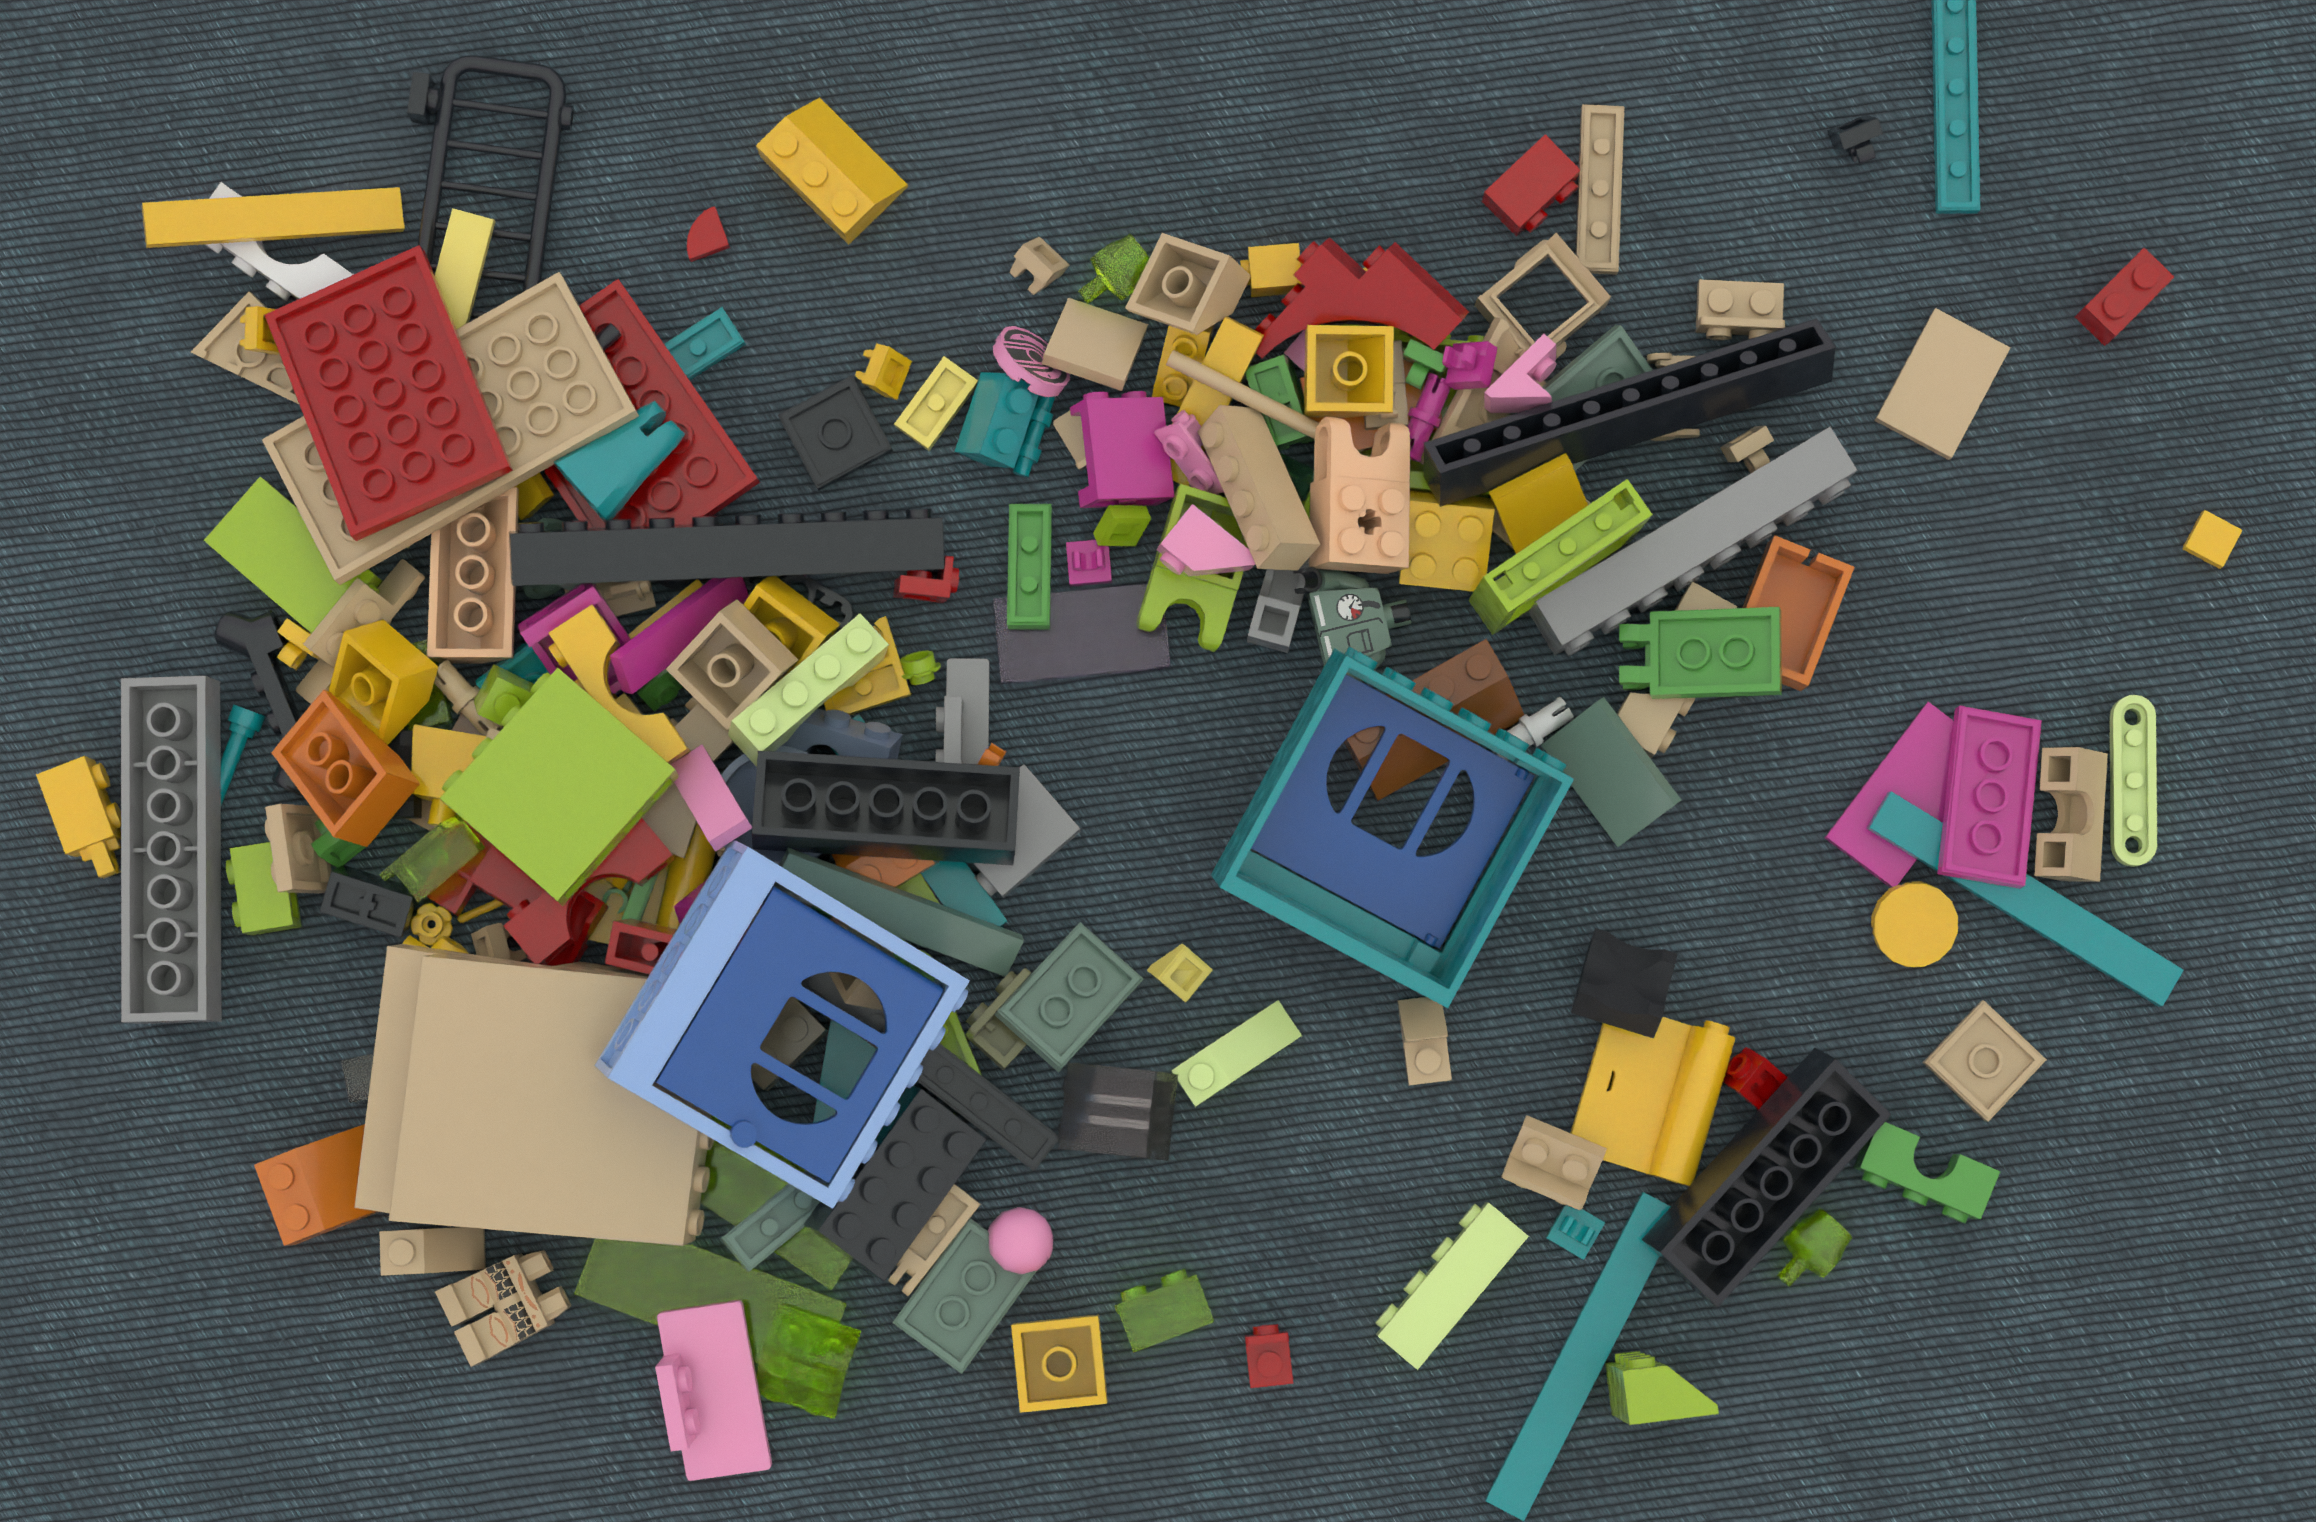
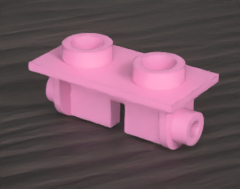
M1183 410L1171 419L1173 424L1154 431V434L1163 444L1165 452L1175 460L1188 478L1191 487L1216 495L1224 492L1206 450L1203 451L1201 449L1203 443L1197 432L1201 425L1193 414L1188 415Z

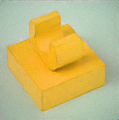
M260 306L246 307L245 315L240 318V323L245 324V339L239 340V345L244 347V350L280 355L265 318V314L276 309Z
M876 343L874 350H865L863 356L870 360L865 373L856 371L855 376L862 381L861 383L882 396L897 400L912 361L891 347Z
M287 618L277 632L288 639L289 642L282 648L277 658L295 670L301 666L307 654L320 660V657L303 644L311 633Z

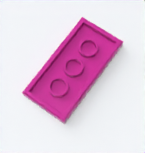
M1929 702L1923 706L1824 837L1890 888L1900 883L1917 859L1866 829L1886 794L1892 791L1943 823L1954 721Z
M1958 706L1955 709L1937 874L2019 889L2025 886L2042 720L1965 706Z

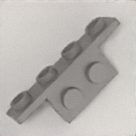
M950 658L947 660L944 707H936V732H944V749H936V762L977 765L985 750L989 748L990 663L988 659Z

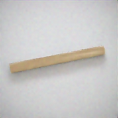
M1175 350L1170 354L1166 363L1167 366L1315 439V431L1319 422Z

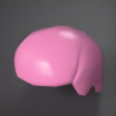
M1017 1207L1003 1211L990 1224L988 1229L989 1252L1004 1270L1017 1274L1037 1271L1051 1257L1053 1250L1051 1227L1047 1220L1035 1210Z

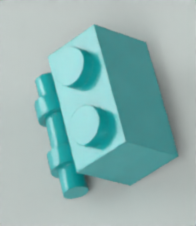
M981 372L954 452L986 466L1014 468V474L1028 478L1033 463H1038L1042 450L1038 448L1045 427L1049 428L1054 415L1050 412L1055 397H1044L1034 394L1027 389L1030 386L1029 383L1021 379L1019 382L1012 380L1006 373Z

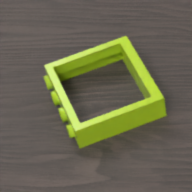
M1626 479L1483 576L1468 601L1491 634L1494 635L1529 611L1535 601L1591 569L1632 541L1653 514L1629 480ZM1502 573L1505 574L1504 576H1502V577L1499 578L1498 580H1496V581L1493 580L1494 578H1496V577L1499 576L1500 574H1502Z

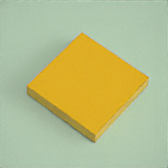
M1566 453L1489 491L1515 554L1588 506L1573 465Z

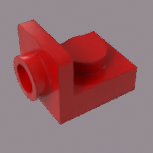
M944 556V569H938L937 579H932V572L924 570H908L906 575H900L894 582L893 597L937 603L947 601L950 598V593L957 592L959 583V568L953 567L954 556Z
M1745 1047L1740 1054L1734 1056L1728 1063L1723 1083L1759 1110L1788 1077L1765 1057Z
M1278 1324L1252 1327L1253 1335L1245 1336L1250 1388L1293 1384L1288 1331L1279 1332Z

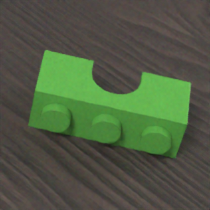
M1887 1122L1861 1148L1853 1168L1864 1172L1862 1180L1882 1189H1886L1888 1183L1904 1189L1901 1197L1925 1207L1928 1200L1944 1206L1941 1214L1966 1224L1968 1217L1981 1220L2000 1174V1171L1966 1156L1952 1154L1943 1174L1934 1179L1927 1178L1917 1170L1914 1163V1151L1920 1137Z

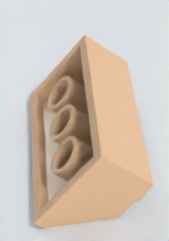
M517 487L507 490L431 533L427 657L440 664L446 660H450L451 664H483L513 659L516 586L511 584L509 531L518 530L519 489Z

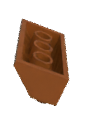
M1487 639L1412 680L1416 683L1413 691L1421 694L1424 687L1454 703L1450 711L1458 714L1461 707L1491 723L1492 725L1488 731L1496 734L1499 727L1505 730L1519 722L1520 717L1525 715L1509 677ZM1386 695L1396 700L1397 702L1409 707L1410 709L1422 714L1423 716L1433 720L1434 722L1446 727L1447 729L1459 734L1460 736L1472 741L1473 743L1479 745L1478 742L1466 737L1465 735L1453 730L1452 728L1442 724L1441 722L1403 703L1402 701L1392 697L1391 695ZM1384 726L1363 729L1344 741L1360 772H1362L1380 739ZM1399 734L1369 788L1378 802L1449 762V760L1406 735Z

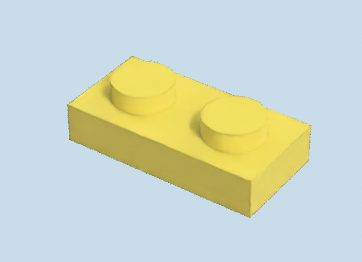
M944 356L894 423L895 427L930 451L976 389L978 380Z

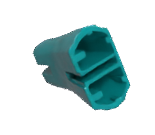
M656 401L637 409L636 411L639 416L630 422L554 461L555 466L565 479L585 498L586 502L604 522L605 520L613 519L644 480L678 446L685 436V433L674 421H668L661 425L666 417V412Z

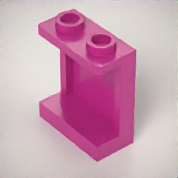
M1133 391L1122 394L1121 398H1109L1108 392H1092L1084 394L1082 401L1070 407L1071 416H1081L1089 483L1088 487L1078 491L1080 508L1108 507L1109 505L1157 506L1175 497L1170 456L1165 452L1163 444L1154 434L1155 430L1166 426L1163 397H1147L1145 391Z
M581 583L518 624L520 634L528 646L533 648L550 675L559 668L573 681L578 679L570 665L562 669L548 647L554 641L550 637L549 632L590 605L597 608L620 643L618 649L631 640L594 583ZM611 661L608 681L613 695L621 687Z

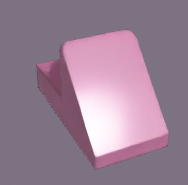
M1543 334L1484 392L1485 409L1490 413H1519L1552 402L1551 395L1536 382V380L1543 382L1557 365L1555 362L1556 344L1549 337Z

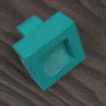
M1563 1205L1545 1238L1584 1260L1605 1222L1583 1209L1578 1210L1568 1205Z

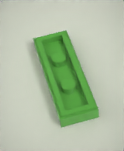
M1009 504L1008 629H1050L1052 504Z

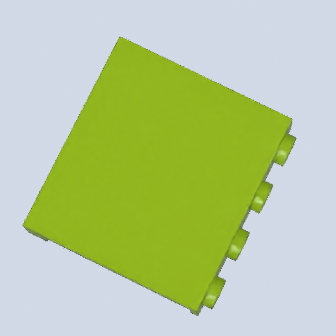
M557 668L551 675L548 672L544 673L534 683L530 690L533 695L522 707L516 705L505 715L501 722V725L504 727L493 740L487 737L476 747L472 753V757L475 760L464 772L457 770L447 779L442 787L445 793L440 799L542 887L561 906H564L639 820L676 781L679 775L675 768Z

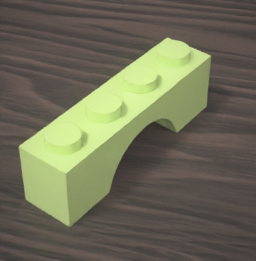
M858 614L731 721L728 736L757 767L758 751L775 752L790 739L797 728L824 702L840 690L853 686L883 661L889 644L861 614Z

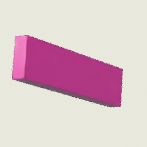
M743 577L712 578L611 654L610 658L621 690L629 694L636 692L665 670L720 610L735 600L744 604L749 595Z

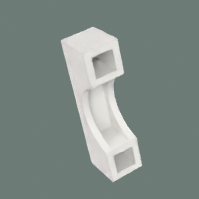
M221 182L209 199L242 196ZM262 241L205 244L218 254L222 248L233 254L235 258L231 263L253 278L256 272L270 280L265 287L285 301L290 296L297 300L353 275L325 254L302 264H284L273 260L267 255Z

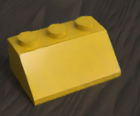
M820 97L785 116L756 145L760 157L848 245L908 188V184Z

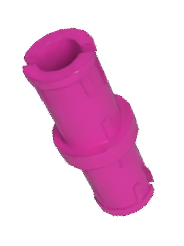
M1429 373L1427 376L1428 379L1416 407H1411L1407 415L1410 417L1407 425L1410 432V458L1416 462H1421L1424 442H1428L1433 429L1440 426L1442 420L1438 417L1451 389L1445 383V378L1439 379L1437 375Z

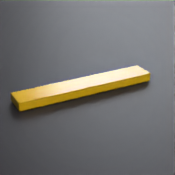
M400 187L142 203L141 206L146 248L403 232L405 229Z

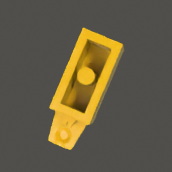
M83 756L36 774L65 854L73 857L81 856L85 862L92 859L100 878L105 879L120 873L114 850L121 848V810L116 802L112 804L106 791V788L110 787V780L102 763L96 764L94 759Z

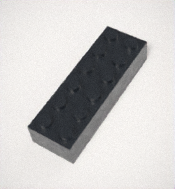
M758 751L752 823V848L786 851L787 848L806 853L1013 866L1016 847L1020 767Z
M1814 1048L1641 1240L1700 1296L1718 1308L1892 1114L1836 1058Z

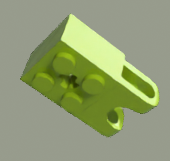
M1183 484L1178 486L1174 493L1175 497L1172 499L1159 545L1193 504L1248 548L1226 497ZM1157 551L1138 614L1137 628L1152 632L1161 623L1162 617L1169 606L1173 604H1186L1193 608L1200 618L1199 645L1205 650L1215 652L1223 641L1244 571L1188 576L1185 572H1182L1180 575H1177L1160 561L1162 554Z

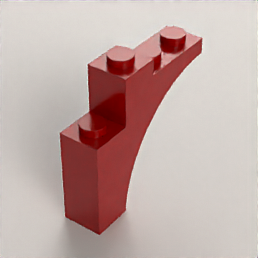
M1329 237L1320 246L1313 241L1296 259L1302 266L1293 275L1305 288L1297 283L1281 301L1286 306L1284 311L1277 318L1270 313L1257 326L1255 331L1263 334L1264 337L1256 354L1261 358L1265 357L1285 339L1305 330L1307 325H1319L1344 320L1370 321L1394 326V328L1415 336L1435 350L1466 317L1469 311L1396 242L1386 251L1379 245L1362 263L1368 269L1365 271Z

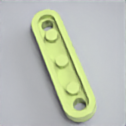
M2129 695L2118 700L2110 711V845L2115 859L2121 864L2130 867L2147 863L2153 858L2157 850L2156 712L2152 703L2139 695ZM2127 710L2133 711L2137 715V723L2135 725L2126 723L2124 715ZM2128 838H2134L2138 842L2139 847L2136 853H2131L2126 849L2125 842Z

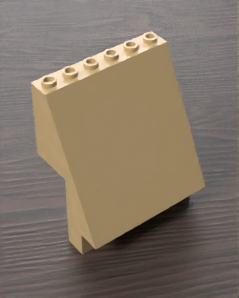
M407 944L387 946L354 1208L390 1213L389 1221L680 1246L695 1241L696 1236L701 1234L704 1224V1211L699 1210L701 1193L706 1192L709 1184L710 1170L709 1167H705L707 1150L712 1148L714 1139L608 1079L594 1066L649 974L620 967L580 961L547 966ZM653 1083L654 1087L711 1119V1114L658 1083Z

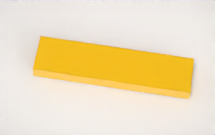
M1226 316L1202 364L1241 383L1264 335ZM1194 379L1178 413L1185 410L1188 415L1193 414L1202 426L1219 405L1230 406L1233 398ZM1170 457L1173 481L1190 486L1186 475L1175 460Z

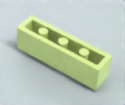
M1486 1202L1481 1208L1474 1204L1459 1222L1464 1227L1454 1241L1449 1237L1443 1240L1431 1255L1436 1260V1263L1426 1275L1419 1270L1404 1287L1403 1290L1409 1295L1397 1308L1391 1303L1376 1321V1324L1381 1327L1376 1335L1417 1370L1529 1237L1489 1202Z

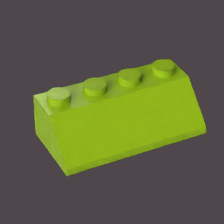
M1640 1351L1614 1354L1615 1362L1605 1363L1611 1413L1629 1425L1719 1414L1716 1403L1670 1367L1655 1361V1357H1650V1355H1645V1353Z

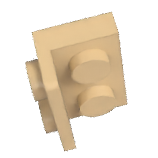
M1699 279L1697 283L1696 333H1706V338L1710 340L1732 339V334L1749 335L1748 340L1784 329V283Z
M1526 1115L1508 1157L1502 1178L1521 1188L1549 1197L1562 1205L1582 1210L1607 1148Z

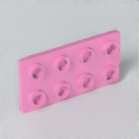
M741 1300L661 1311L657 1315L664 1356L655 1369L671 1452L682 1450L687 1479L693 1481L770 1469L772 1459L743 1302Z

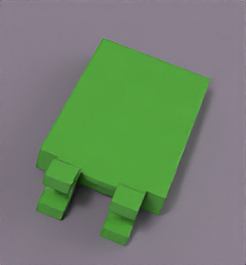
M1780 607L1650 612V624H1619V641L1623 643L1624 649L1645 647V666H1619V683L1623 685L1624 691L1650 687L1652 699L1782 695Z

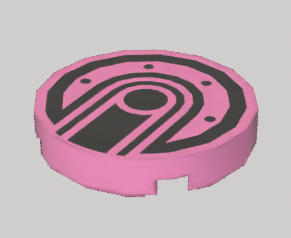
M1011 326L1005 327L995 339L996 343L993 345V353L999 366L1012 380L1019 382L1022 378L1029 383L1030 386L1027 389L1030 392L1044 397L1058 396L1070 381V373L1042 364L1043 355L1048 343L1034 333L1023 328Z

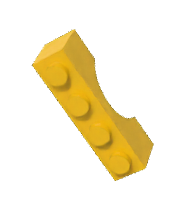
M590 605L549 632L554 643L548 648L562 669L570 665L578 678L574 682L666 762L672 764L691 752L666 714H635L622 708L615 700L609 686L608 671L611 662L610 655L618 649L620 643L597 608Z

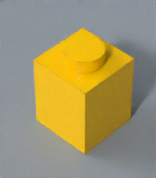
M1299 243L1248 247V260H1240V266L1251 275L1247 285H1250L1251 297L1286 295L1297 283L1302 286V283L1293 275L1301 267V263L1296 260L1300 256Z

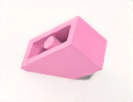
M1193 504L1156 549L1162 554L1160 561L1177 575H1180L1182 572H1185L1188 576L1247 571L1255 565L1250 550Z

